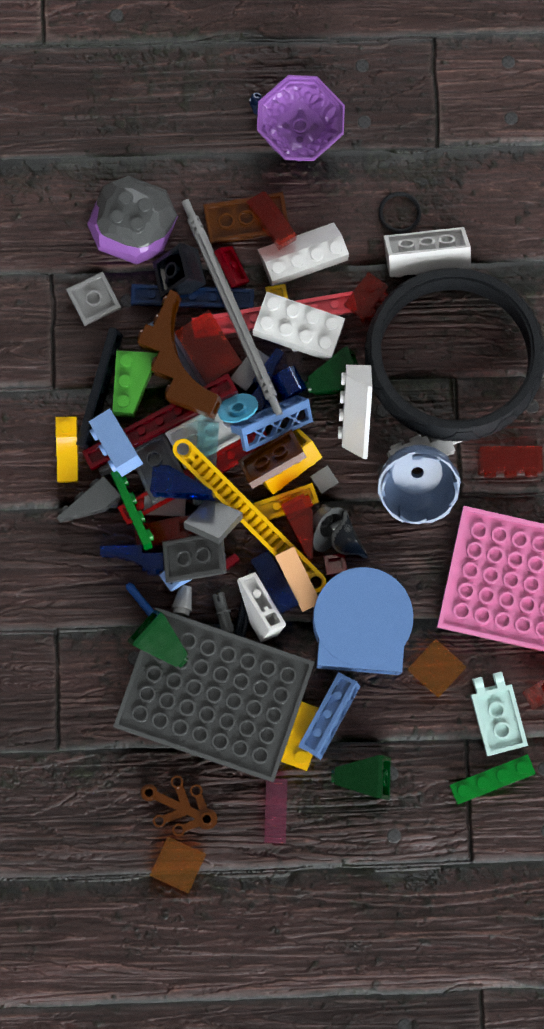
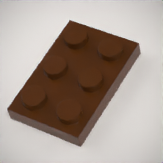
M291 429L239 459L238 462L253 489L258 485H262L270 478L281 474L291 466L300 463L307 456Z

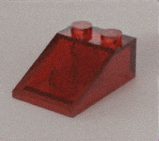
M210 310L175 331V334L206 384L211 383L242 363Z

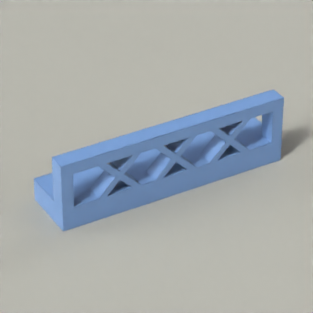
M295 395L279 403L283 412L282 415L276 416L272 407H268L244 421L230 424L231 432L240 435L243 451H250L278 438L291 429L294 431L313 422L309 399ZM304 410L306 418L300 421L297 420L299 412ZM288 417L290 419L285 428L279 427L284 418ZM272 425L273 428L270 434L267 436L263 435L266 426ZM252 432L256 433L253 442L248 444L247 435Z
M338 672L298 746L299 748L320 760L322 759L361 687L357 681Z

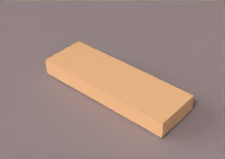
M294 546L276 554L275 557L302 612L314 607L318 595Z

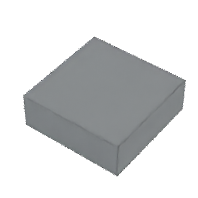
M328 465L310 476L321 495L339 484Z

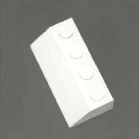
M334 222L258 249L271 286L280 285L348 261L349 257L344 239Z
M464 227L384 236L387 268L390 277L399 278L404 275H419L442 268H471V246Z
M346 365V372L341 373V385H345V389L340 391V403H344L343 409H339V421H342V427L338 426V439H342L343 448L363 459H367L372 398L371 365Z

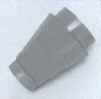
M182 585L179 587L171 607L174 614L185 618L189 617V613L192 612V588L190 586Z

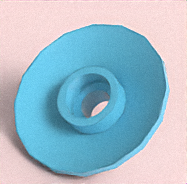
M236 394V396L234 395L222 401L217 413L224 422H241L254 415L258 408V402L251 394Z

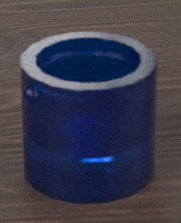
M295 366L288 367L272 377V381L283 400L299 395L307 388Z

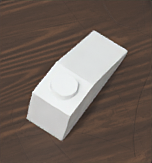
M256 572L239 578L237 582L249 621L259 640L264 642L278 636L286 626V623Z

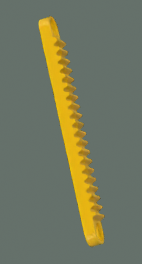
M179 439L174 443L172 450L175 457L221 503L243 512V519L240 522L274 556L294 546L189 440ZM180 443L188 445L189 452L186 455H180L177 452V446ZM294 546L309 579L314 576L321 579L320 587L314 588L316 593L321 592L326 585V578Z

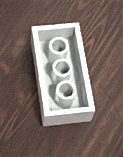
M266 292L253 329V336L328 361L333 357L345 318Z

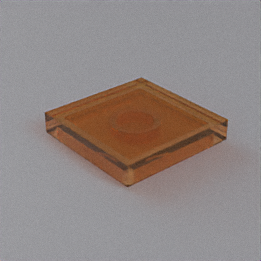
M435 639L407 670L439 698L463 672L466 666Z
M167 837L150 876L189 893L206 854Z

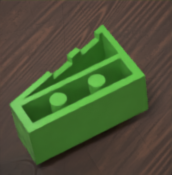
M116 351L112 410L115 416L135 417L153 372L151 370L152 360L155 356H158V353Z

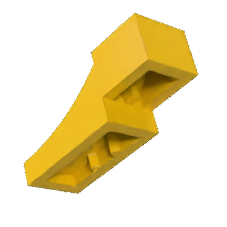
M56 417L58 483L78 482L77 417Z

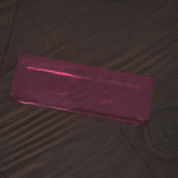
M275 779L274 783L266 780L264 843L286 844L287 779Z

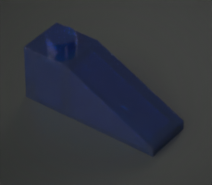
M160 465V467H153L150 492L154 497L215 501L216 496L211 489L172 468V466Z

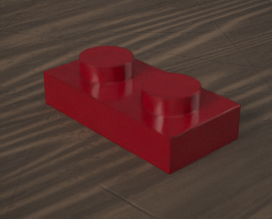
M233 246L218 248L214 251L231 288L244 286L250 282Z

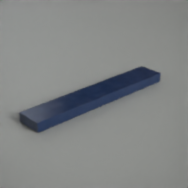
M132 284L131 305L162 307L163 298H160L158 285ZM200 287L191 294L180 295L181 302L179 307L226 309L217 287ZM230 288L240 310L254 307V289Z

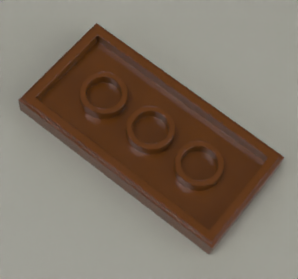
M283 192L203 205L208 238L211 245L290 232Z

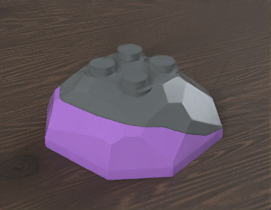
M126 176L102 187L87 225L99 251L137 265L163 254L178 215L167 190L131 176Z

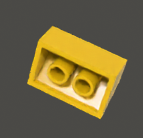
M299 428L293 432L307 458L263 483L272 494L280 491L285 485L322 458L313 441Z

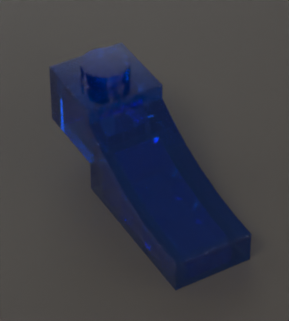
M276 348L264 364L271 380L284 355V352ZM255 376L252 384L257 388L252 396L258 402L256 412L271 407V405L265 399Z
M142 545L100 546L101 557L118 558L132 562L142 567L143 573L147 572L148 576H158L160 572L164 571L163 553H143Z
M270 551L251 560L263 586L280 614L299 605Z

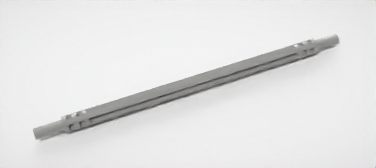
M189 199L183 200L182 205L188 216L187 222L264 397L269 401L276 416L282 415V409L276 398L277 393L200 218L195 214Z

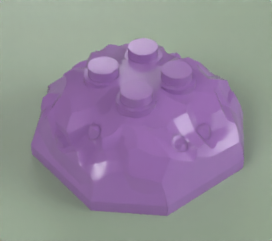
M287 75L258 101L257 131L284 160L314 161L344 135L345 105L317 76Z

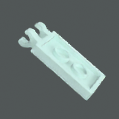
M502 672L493 673L495 685L486 688L484 687L482 677L472 679L476 694L470 696L486 756L528 746L512 684L505 685Z

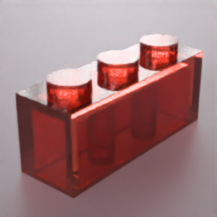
M480 446L478 449V475L484 474L485 478H494L496 474H504L506 478L517 477V474H525V477L532 478L537 477L543 471L542 446Z

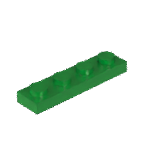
M118 471L110 472L144 550L147 551L153 548L151 543L154 540L150 529H145L143 525L146 520L142 511L137 512L135 504H137L134 493H129L126 488L129 486L126 476L122 477Z
M527 754L449 786L458 805L536 773Z

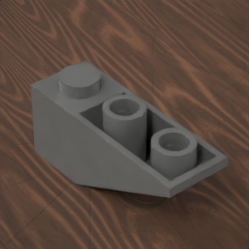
M104 476L101 479L96 478L90 483V489L85 493L82 491L73 499L75 502L69 507L65 505L58 512L59 516L56 518L62 523L106 512L121 499V496Z

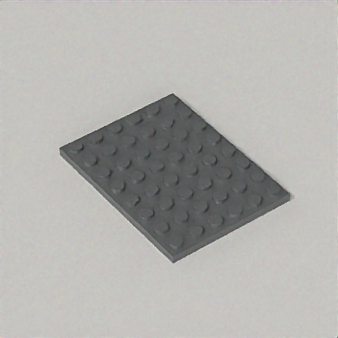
M155 607V610L165 615L186 650L189 659L181 668L179 666L175 667L140 649L113 727L274 783L315 662Z

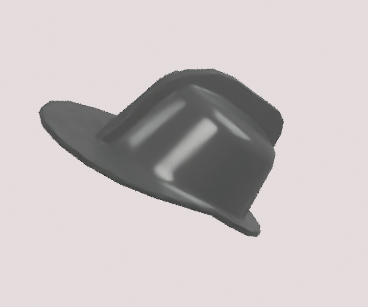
M322 504L320 509L313 515L311 523L315 529L313 547L316 551L324 552L332 546V528L330 524L341 520L343 508H331L326 504Z

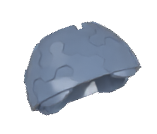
M413 445L396 451L386 461L378 477L377 490L383 506L395 519L402 523L410 524L433 523L450 513L458 500L461 481L457 469L445 453L427 445ZM416 467L423 469L420 474L411 472Z

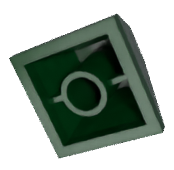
M348 346L342 348L307 377L309 381H306V386L309 393L313 392L319 395L344 391L345 385H341V373L346 372V365H358L355 353Z
M154 610L127 640L131 645L175 667L179 666L181 668L189 659L186 650L165 615L158 610Z
M377 755L335 767V770L331 772V781L335 785L375 798L390 800L391 757Z

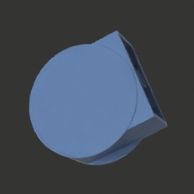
M352 568L334 576L321 590L313 611V631L318 643L316 669L400 675L403 668L404 646L409 639L413 627V607L406 590L394 577L374 568Z

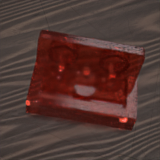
M368 272L344 303V306L360 317L361 322H364L366 318L370 320L376 312L375 306L378 303L382 304L389 295L386 293L388 286Z

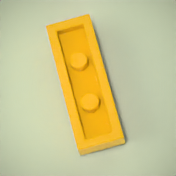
M313 483L255 502L254 506L270 521L319 504V500Z

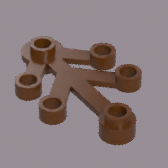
M174 776L171 779V785L175 788L179 801L157 792V788L154 785L147 784L142 787L141 797L145 801L156 800L175 809V811L165 815H156L153 818V824L156 827H163L165 823L186 815L195 819L183 825L180 823L175 824L172 828L174 835L182 836L186 831L197 827L210 830L217 824V815L212 809L207 808L202 795L203 789L198 784L190 788V793L195 797L199 811L190 806L183 787L184 782L180 776ZM175 778H179L181 780V784L179 786H175L173 784V780ZM194 787L200 788L201 791L198 795L192 793ZM147 789L153 790L151 797L145 795ZM205 815H209L211 817V821L209 823L203 822V817ZM157 817L163 818L162 825L156 824L155 820ZM176 826L183 828L181 834L175 833Z

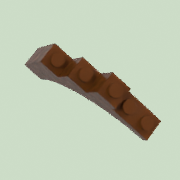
M170 290L168 295H165L162 300L160 313H157L153 320L154 326L146 324L144 329L140 330L137 337L138 344L144 350L158 353V356H155L152 360L151 370L156 376L172 382L167 385L165 390V397L169 403L214 420L222 400L219 395L205 389L192 379L179 359L175 345L174 329L181 297L177 292Z

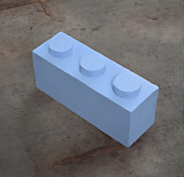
M110 408L88 421L92 427L89 430L95 441L99 439L101 445L98 446L104 456L108 455L111 459L108 461V464L113 472L118 471L123 477L143 464Z

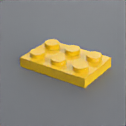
M301 701L281 762L305 771L308 770L313 755L298 746L318 711V707Z

